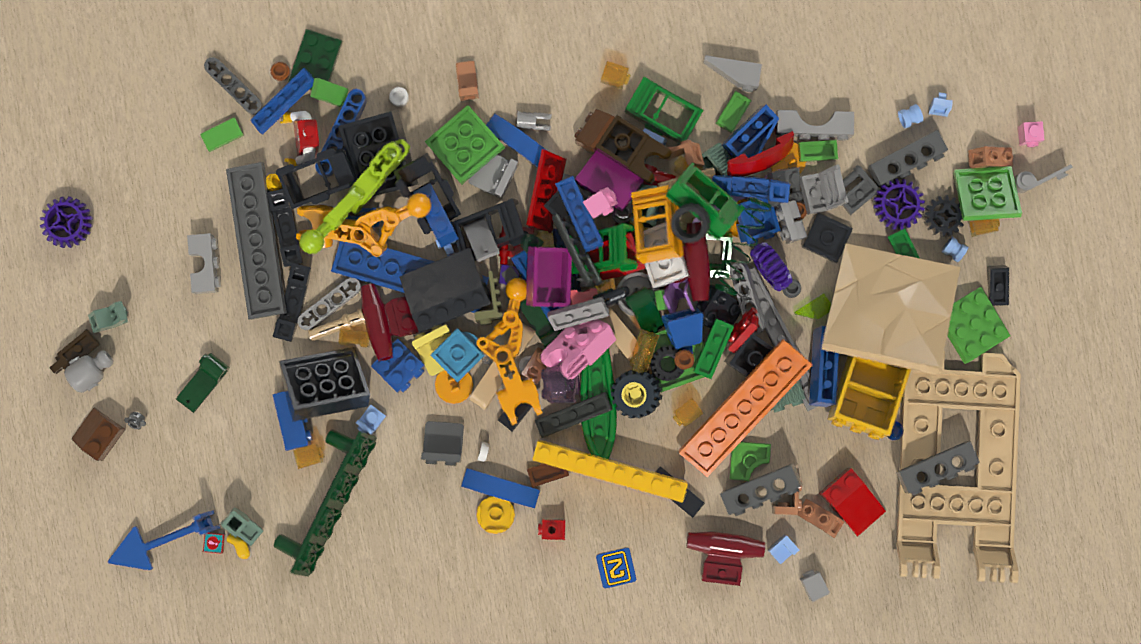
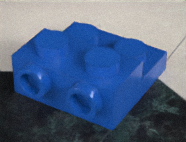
M756 198L768 203V199ZM751 201L738 204L739 206L743 205L745 209L769 210V208ZM774 207L768 212L747 210L764 224V228L740 227L756 239L757 242L758 238L769 239L775 236L774 233L781 231ZM744 209L738 217L739 223L736 224L741 243L754 244L756 242L739 230L738 226L763 227V225L747 214Z
M397 339L392 344L393 358L386 361H378L377 359L371 367L397 393L400 391L404 393L411 386L409 382L414 377L418 379L425 372L423 369L425 365Z

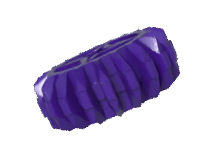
M897 178L894 180V184L889 181L890 185L888 187L884 184L880 186L881 190H877L879 197L873 198V201L878 204H875L873 209H879L875 216L881 214L882 218L879 219V222L881 223L886 220L885 227L892 223V230H895L897 225L900 230H903L904 225L910 228L911 223L914 225L918 223L916 218H922V214L919 212H923L925 208L920 205L924 204L925 200L919 199L923 196V193H916L919 187L917 186L913 189V182H909L906 185V179H903L900 184ZM899 190L896 198L886 199L889 191ZM906 193L911 197L913 204L906 200ZM900 201V204L903 206L898 208V205L895 203ZM885 205L892 209V216L887 212ZM903 210H912L908 218L899 219Z
M70 196L67 199L60 197L59 201L53 199L54 205L48 203L47 207L49 210H42V213L46 214L45 217H40V220L44 221L40 228L45 229L42 234L44 236L48 235L46 240L49 242L53 241L55 246L60 245L61 248H65L67 245L69 248H72L73 242L79 246V239L86 241L84 234H91L87 230V228L93 227L92 224L88 223V221L93 220V217L87 216L91 211L85 209L86 204H80V200L77 198L74 201ZM71 207L78 213L68 215L63 209ZM57 214V221L53 223L54 217ZM65 218L69 220L67 221V226L64 225L66 223ZM80 221L79 228L76 231L75 225ZM65 230L70 236L59 237L56 231Z
M762 242L751 250L750 256L753 263L774 290L780 292L792 283L789 270L768 243Z

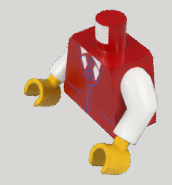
M307 111L286 112L283 115V121H279L281 124L293 121L297 157L296 159L285 158L284 162H289V164L294 166L315 159L319 149L317 121L312 119Z

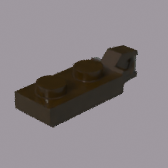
M86 329L57 353L55 357L57 361L49 367L54 374H58L63 369L65 370L70 365L69 362L71 360L88 355L100 345L99 341Z

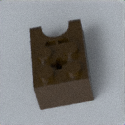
M618 115L615 116L596 145L598 152L644 179L648 184H653L655 178L654 174L645 167L646 159L653 155L668 159L672 155L668 147ZM626 140V146H620L618 143L619 141L623 142Z

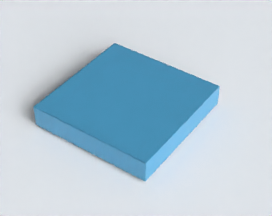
M457 328L430 356L458 383L485 355Z

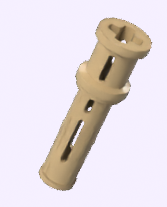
M362 308L349 315L343 314L341 319L308 330L311 340L315 341L344 329L350 331L352 327L360 324L365 325Z

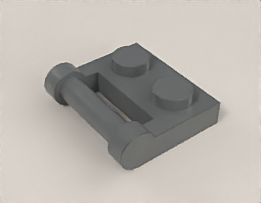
M859 165L854 167V171L843 179L844 187H847L858 176L862 179L857 186L846 194L848 203L842 205L850 215L876 195L877 190H880Z
M799 167L767 172V179L790 183L791 194H789V201L796 200L798 202L803 199V194L800 191ZM768 199V203L771 204L773 207L778 206L780 203H783L769 201Z

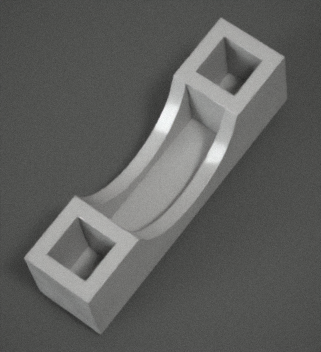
M778 110L776 112L779 120L775 126V136L781 137L793 131L794 136H798L801 140H809L811 137H818V140H829L830 137H837L839 141H846L854 135V112L835 111L830 121L820 126H812L805 123L800 118L797 110Z

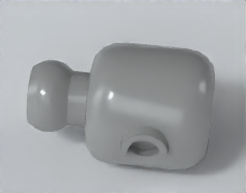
M105 350L100 351L94 359L88 355L81 358L76 357L69 362L70 365L65 369V378L77 392L90 391L95 386H98V382L104 376L102 369L112 366L113 359Z

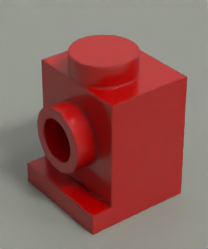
M542 519V524L538 523V535H542L544 540H565V520ZM550 526L556 529L552 534L548 532Z

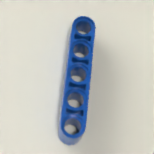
M353 89L349 92L322 151L330 149L332 146H336L338 149L343 148L345 151L342 137H337L338 126L360 119L367 103V98L360 89ZM361 95V102L354 103V96ZM353 112V119L345 120L346 113ZM325 159V160H323V161H320V162H321V165H323V164H325V163H327V164L330 165L328 159ZM316 163L315 169L322 176L318 164ZM331 165L329 170L325 172L326 177H330L334 173Z

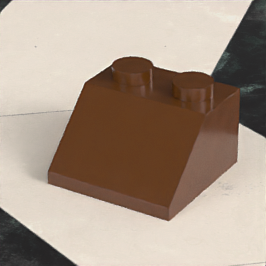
M595 109L593 113L590 112L585 119L587 123L583 129L580 127L574 136L576 138L575 144L593 155L596 151V145L615 117L598 109Z
M94 407L71 439L96 461H104L126 429Z

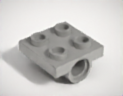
M796 200L780 203L775 208V213L781 226L779 233L782 241L790 244L806 238L807 234L803 221L794 222V219L801 217Z

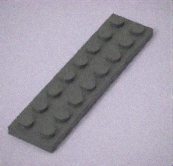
M263 162L226 169L248 320L286 314L274 224L267 197V192L269 191L266 185L265 165Z

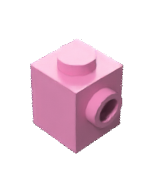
M1043 121L1026 122L1018 126L1019 145H1027V147L1039 146V143L1044 141Z
M608 187L583 202L592 218L601 214L604 216L614 211L613 206L618 204L614 192L609 190Z

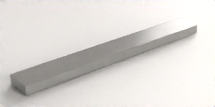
M756 268L749 269L766 323L765 331L773 346L775 347L782 339H785L798 351ZM742 284L743 289L748 294L749 287L746 284ZM809 370L800 378L806 394L803 404L807 411L818 407L809 405L811 377Z

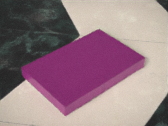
M597 150L575 178L577 184L593 194L608 187L609 190L614 192L618 202L614 207L622 212L632 200L631 193L637 192L644 183V179Z

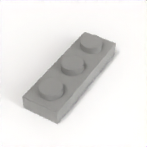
M599 297L549 311L547 317L554 331L607 317L609 316V310L603 298Z

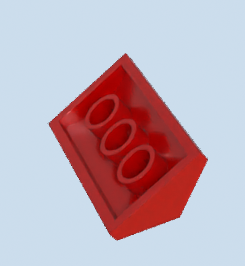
M543 149L541 150L526 225L533 229L551 233L554 222L552 219L553 215L544 205L558 191L555 183L562 181L566 159Z

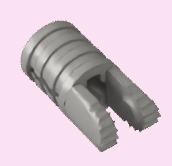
M518 111L516 128L551 131L550 125L536 124V119L548 120L552 118V114Z

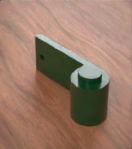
M644 286L626 297L625 301L635 315L643 335L647 337L652 333H657V330L664 327V323L653 300L656 298L651 288L647 289Z
M526 300L520 303L521 311L546 348L565 328L554 331L540 306L526 305Z
M212 353L209 355L204 354L199 360V371L176 397L178 402L193 413L196 412L230 368Z

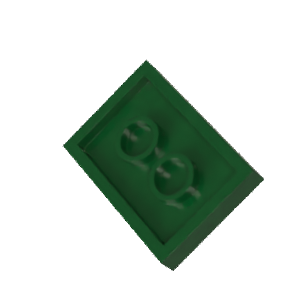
M306 29L288 83L303 68L308 70L313 78H320L330 82L343 41Z

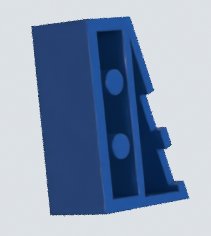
M767 104L763 105L721 146L726 149L732 158L745 154L748 158L762 152L779 117Z

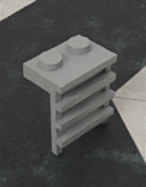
M839 164L820 173L800 177V187L807 215L830 211L848 203Z

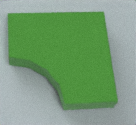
M740 442L731 452L729 479L749 481L751 473L756 467L770 463L771 444Z

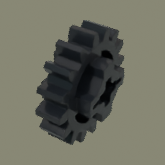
M946 195L942 200L941 196H938L936 201L933 199L930 201L932 206L927 205L925 207L928 212L923 214V216L927 217L924 224L929 223L930 226L927 230L934 229L933 235L940 232V237H944L946 233L950 237L953 235V232H959L958 227L964 226L961 222L963 218L959 208L960 204L955 203V197L949 200V196ZM941 204L939 211H933L937 205ZM945 212V216H948L950 218L944 220V217H942L941 214ZM955 221V224L948 228L949 223Z

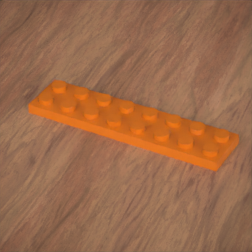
M782 339L680 448L679 454L708 477L808 371L812 363L785 339Z

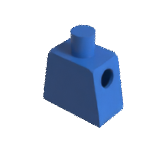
M696 307L694 312L689 308L663 315L662 320L670 343L676 349L688 350L693 354L692 345L702 342L703 313Z

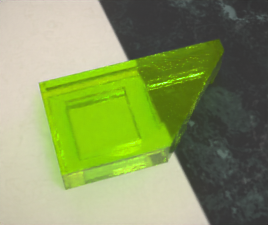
M823 293L795 311L794 314L818 320L830 312L832 304Z

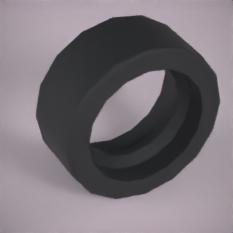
M689 203L683 205L674 213L671 227L678 239L683 242L692 243L697 242L706 235L711 221L705 208L699 204ZM685 212H694L700 217L702 227L699 232L688 234L683 231L679 222Z

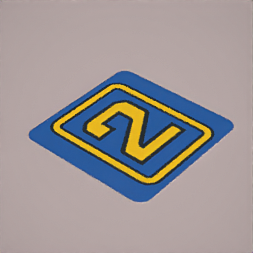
M629 548L602 553L596 556L603 588L606 589L636 581Z

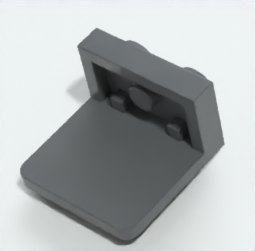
M426 422L421 460H426L425 464L437 465V461H445L447 466H456L457 462L460 463L463 447V424Z

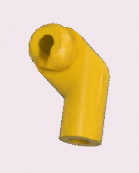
M229 534L226 541L235 546L239 558L247 559L250 556L248 544L240 537Z

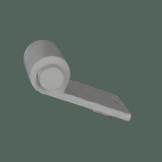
M1070 164L1039 181L1036 180L1031 172H1021L1014 177L1017 192L1024 193L1054 177L1060 180L1068 176L1065 171L1073 167Z
M485 218L463 226L478 262L500 253L491 234L488 221Z

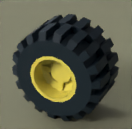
M641 369L630 370L621 374L615 380L616 383L612 385V388L615 390L611 392V396L615 398L612 400V403L617 405L615 409L622 411L621 415H628V418L639 419L653 413L659 407V401L663 396L660 395V392L663 390L662 387H659V379L656 380L654 378L655 375L653 373L649 374L648 370Z

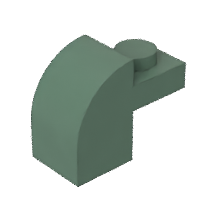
M122 301L114 302L106 308L93 310L88 314L93 333L112 329L128 322L127 309L123 306Z
M233 508L221 522V526L235 537L239 536L250 546L264 531L249 519L248 515L237 508Z

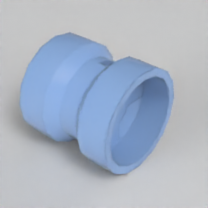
M917 104L910 106L907 110L902 109L898 111L900 123L905 129L910 127L912 123L918 124L923 122V114Z
M952 236L942 249V253L952 256L953 260L958 263L969 247L965 244H960Z

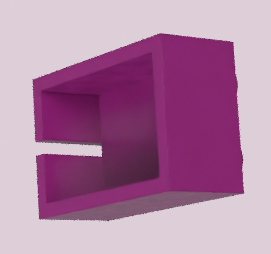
M528 247L526 305L543 307L570 306L572 258L567 248Z

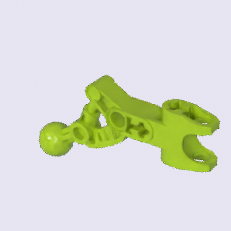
M404 139L387 144L371 161L370 167L363 172L349 189L348 194L325 216L323 223L316 230H307L301 235L299 242L303 251L309 254L320 252L324 247V238L344 222L348 217V213L352 212L357 215L363 209V205L370 200L388 175L408 155L410 145ZM397 144H402L404 146L405 152L403 154L402 148H400Z

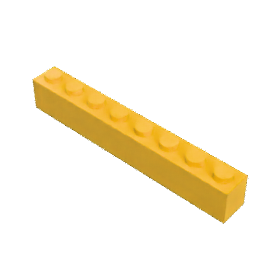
M539 439L532 459L533 461L682 503L688 485L685 480Z

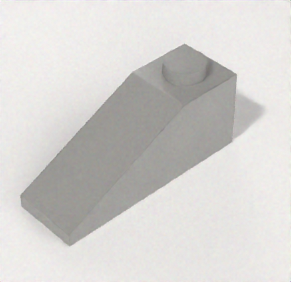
M705 55L703 61L705 65L736 87L742 88V91L753 92V90H757L759 87L762 64Z

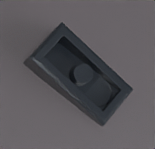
M1006 265L987 266L989 301L992 306L1009 305V267Z

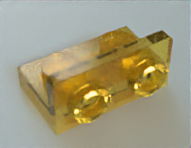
M644 329L640 330L629 363L633 367V371L638 373L648 371L659 335Z

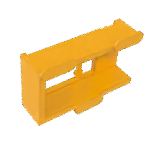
M668 185L631 193L636 258L642 264L683 256V243L675 236L671 227L672 216L679 207L666 197V193L670 189ZM665 205V214L642 217V209ZM666 217L668 244L645 248L643 223L648 220Z

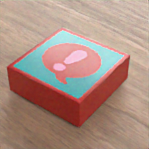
M206 533L204 535L203 552L223 554L225 534Z

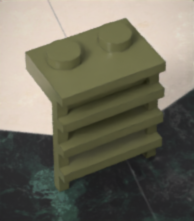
M492 271L488 272L494 310L474 312L476 322H480L481 325H490L493 320L503 319V314L499 313L498 308H502V304L500 301H497V297H501L500 291L495 288V286L499 285L497 278H494Z

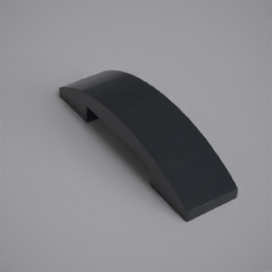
M284 189L267 192L280 244L283 266L289 267L292 266V263L302 264L300 242L296 239L297 228L292 208Z
M292 263L285 293L287 313L280 314L279 318H277L273 337L292 342L298 325V318L304 305L311 267Z

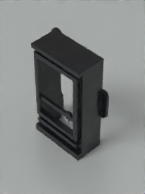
M330 148L317 153L315 159L297 166L289 164L276 170V175L279 177L292 209L310 202L315 205L330 198L331 194L349 188L357 181L343 148L338 150ZM329 160L339 186L331 188V183L328 182L320 161ZM317 163L328 190L304 198L294 172Z
M428 153L394 171L397 178L396 186L404 198L408 197L409 199L414 194V191L430 183L434 185L438 181L449 201L448 204L442 206L449 221L461 215L452 198L454 192L446 179L442 180ZM431 171L433 172L435 179H431L428 183L412 192L409 191L408 184ZM426 217L417 218V223L423 233L429 234L432 229Z
M510 198L505 202L456 221H451L450 223L458 237L456 244L459 252L467 249L461 226L481 218H485L488 221L497 248L508 244L517 246L524 243L530 235L523 229L516 207L519 204L518 200ZM497 212L506 236L499 239L496 238L491 222V215ZM471 249V250H472V253H473V255H474V257H475V260L478 261L477 258H476V256H475V253H474L473 249Z

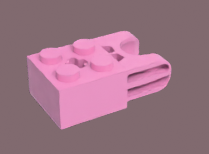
M599 319L567 327L543 350L541 361L548 367H555L562 362L561 370L563 375L568 379H573L587 365L591 366L616 341L610 325Z

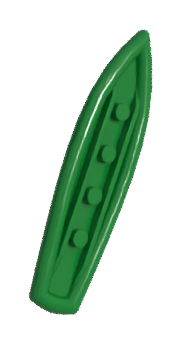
M609 348L591 366L587 365L581 371L580 402L606 392L613 408L611 411L581 422L584 439L590 454L609 459L617 428V410L615 409L617 405L612 403V400L615 398L611 396V392L615 390L612 388L614 378Z

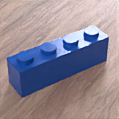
M820 326L813 330L809 405L820 407L835 405L837 394L839 353L822 350L827 326Z

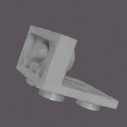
M496 155L469 179L468 183L502 199L518 168V161L513 159L509 161Z

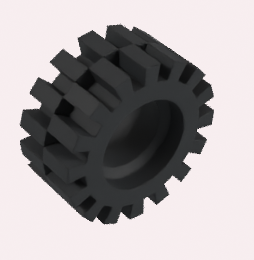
M667 346L658 349L653 354L650 367L655 377L662 381H673L683 374L684 369L678 368L676 364L672 371H665L660 365L662 358L670 356L675 360V355L679 352L678 349Z

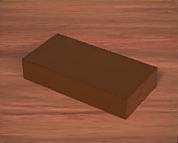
M541 464L527 469L532 488L569 476L567 470L548 464Z

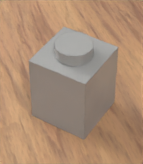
M810 570L803 574L804 577L800 581L810 601L814 602L830 594L820 572Z

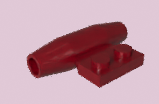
M702 222L687 223L686 233L695 234L699 232ZM705 235L697 242H685L683 257L689 276L672 282L681 283L687 279L693 301L709 300L710 264L708 243Z
M367 284L360 288L362 313L367 334L378 361H386L393 358L392 335L404 337L417 334L419 331L412 317L406 296L391 299L384 305L376 285Z
M688 532L686 548L708 554L703 563L701 578L703 582L740 586L743 570L740 559L764 558L765 542L750 537L720 532Z

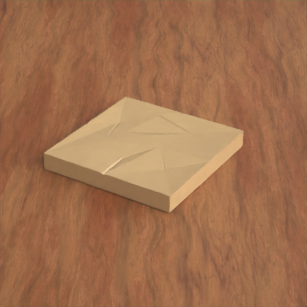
M846 243L822 350L939 375L960 267Z

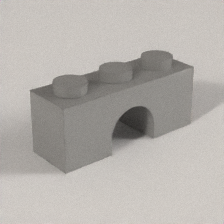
M211 233L187 235L189 255L202 256L205 261L202 271L190 274L191 292L194 294L218 292V287H221L220 276H217V268H219V258L215 254V249H218L217 238H214V235Z

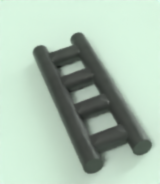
M558 214L553 216L552 219L585 286L592 283L591 279H593L596 286L602 284L603 281L589 253L585 252L570 216L566 215L563 217L564 221L561 220Z

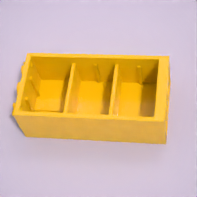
M848 355L837 387L836 404L831 406L827 420L832 421L831 424L837 427H850V431L858 434L865 432L869 438L875 440L890 436L911 369Z

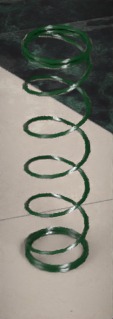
M749 197V201L769 208V210L746 208L745 212L754 219H756L758 222H760L763 225V227L739 225L738 228L743 233L752 238L756 242V244H744L736 242L731 243V245L735 249L740 251L742 254H744L749 259V261H737L729 259L724 260L726 264H728L730 267L739 272L742 275V278H730L719 276L718 279L727 286L717 283L715 284V288L737 296L738 292L720 278L742 280L744 279V275L734 266L729 264L727 261L749 263L751 262V259L747 254H745L743 251H741L733 244L745 246L758 245L756 239H754L751 235L742 230L740 227L753 229H762L765 227L759 219L750 214L747 210L768 212L771 211V208L773 207L771 204L753 197Z

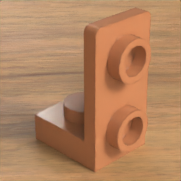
M475 62L456 63L460 101L479 99Z
M685 140L680 142L679 146L668 147L672 155L665 160H671L685 154L684 157L688 166L692 162L694 167L704 166L699 143Z
M984 146L968 150L970 169L988 166H1013L1012 148Z
M537 347L520 373L521 381L532 378L535 387L548 367L541 361V354L543 352L541 348Z
M799 491L792 494V506H789L788 502H778V506H773L772 513L798 515V511H801L802 508Z
M805 499L801 511H798L799 517L818 527L834 539L844 524V521L808 499Z

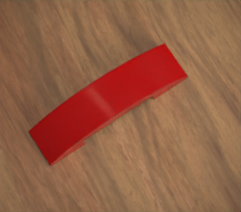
M791 131L776 138V146L748 158L745 154L729 160L727 175L746 176L774 166L791 151L794 142V132Z

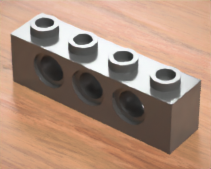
M936 130L871 164L867 169L878 187L883 184L888 187L890 185L889 181L895 183V178L900 176L903 179L911 175V170L915 168L920 170L928 166V161L933 159L936 162L945 157L944 153L948 151V148L939 131ZM922 147H925L929 150V156H924L922 154ZM905 156L912 158V165L905 163ZM888 165H893L896 168L895 174L888 171Z
M965 441L896 471V474L904 492L907 494L911 493L913 496L921 493L923 487L929 485L932 488L939 485L940 480L944 478L950 480L957 477V473L960 471L969 472L976 468L975 465L979 464L980 461L971 441ZM955 456L960 459V464L957 467L952 464V459ZM937 464H940L943 469L939 475L934 470ZM920 471L925 475V479L922 482L917 480V474Z
M794 463L727 489L721 492L720 496L728 515L735 514V516L745 513V509L751 506L753 509L763 506V502L769 499L770 502L779 500L784 493L788 492V495L794 494L799 491V487L803 484ZM781 479L785 484L784 488H777L775 480ZM759 486L766 489L767 494L765 496L758 493L757 488ZM741 493H744L749 497V501L747 503H744L740 500Z

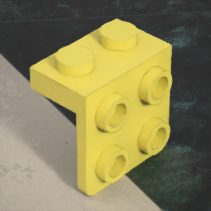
M446 324L432 327V332L426 335L424 332L414 337L415 341L412 342L431 376L444 371L430 355L451 335Z

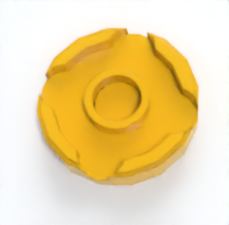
M489 496L478 506L476 516L482 529L488 533L498 534L510 528L514 522L515 511L510 501Z

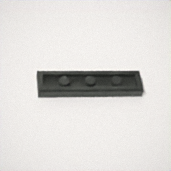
M604 392L535 420L541 438H544L611 411L613 408L607 393Z

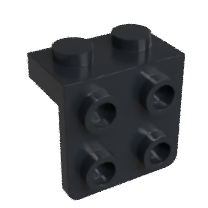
M710 285L709 300H701L697 304V308L703 313V324L710 329L715 318L734 325L741 313L739 302L713 285Z

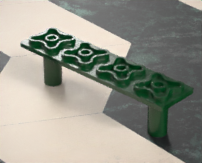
M334 429L330 430L327 434L325 442L346 453L302 544L283 534L278 535L274 541V548L295 559L290 570L291 574L309 577L314 572L317 560L324 552V545L327 539L331 537L333 528L342 515L341 511L349 501L352 489L358 483V476L366 466L368 457L376 446L377 437L359 431L354 440Z

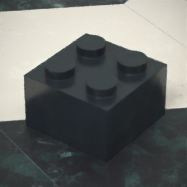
M752 333L735 353H729L724 362L747 378L773 350V347Z

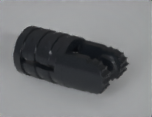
M621 286L614 290L610 288L594 295L593 299L602 297L607 308L617 305L618 301L627 297L630 294V290L627 286Z

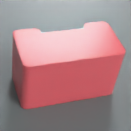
M593 288L583 292L571 290L570 306L592 300L593 296L598 294L597 289Z

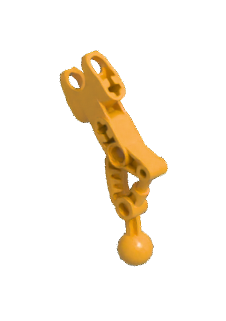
M417 193L410 196L407 205L399 209L384 206L363 214L357 220L345 219L335 231H331L324 238L323 248L333 246L334 239L359 244L373 256L379 257L386 251V241L389 236H392L395 227L409 216L421 218L428 215L431 210V201L426 195ZM305 205L297 208V214L309 219L312 223V230H316L323 223L325 216L334 208L326 205ZM383 220L384 225L381 229L382 235L380 237L373 230L372 225ZM300 230L296 233V239L300 240L301 235L307 230ZM359 230L364 233V236L359 233Z
M514 278L507 283L505 292L510 300L508 309L503 314V319L494 326L495 329L488 336L480 337L477 340L479 350L497 365L505 388L497 391L496 394L512 426L518 424L515 409L520 403L531 404L537 416L542 414L539 395L533 379L521 381L514 363L515 358L520 353L523 339V324L519 319L518 312L521 301L526 299L527 282L522 278ZM511 329L510 339L506 345H499L493 342L499 334L502 336ZM500 353L508 354V359L504 362L497 359ZM506 366H509L511 373L515 372L512 379L505 377L507 375Z

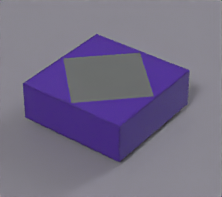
M502 264L499 284L507 285L511 279L519 278L520 273L515 266Z

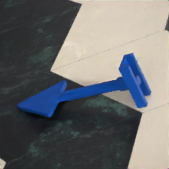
M214 510L194 516L192 525L147 543L143 542L139 529L135 526L110 557L108 563L152 570L153 566L147 553L148 550L193 532H199V535H203L220 529L219 525L213 526L210 518L211 515L215 514Z

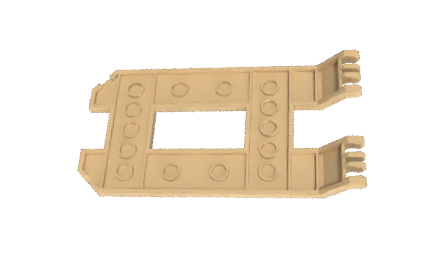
M944 351L939 375L914 369L910 371L903 393L900 470L941 452L942 408L979 410L977 457L980 463L977 464L976 487L937 485L930 488L928 485L922 488L923 491L912 496L911 493L907 494L904 492L899 481L896 541L899 576H907V562H912V576L918 577L920 563L921 578H926V563L932 564V578L939 579L940 561L937 549V524L974 526L973 551L977 567V581H984L986 579L985 567H990V581L996 582L998 567L999 582L1005 581V568H1009V581L1011 583H1018L1019 570L1014 551L1021 374L1007 361L1003 354L995 353L981 354V372L944 370ZM937 464L934 468L935 473L938 475L940 474V464ZM920 471L917 474V480L922 482L925 479V475Z

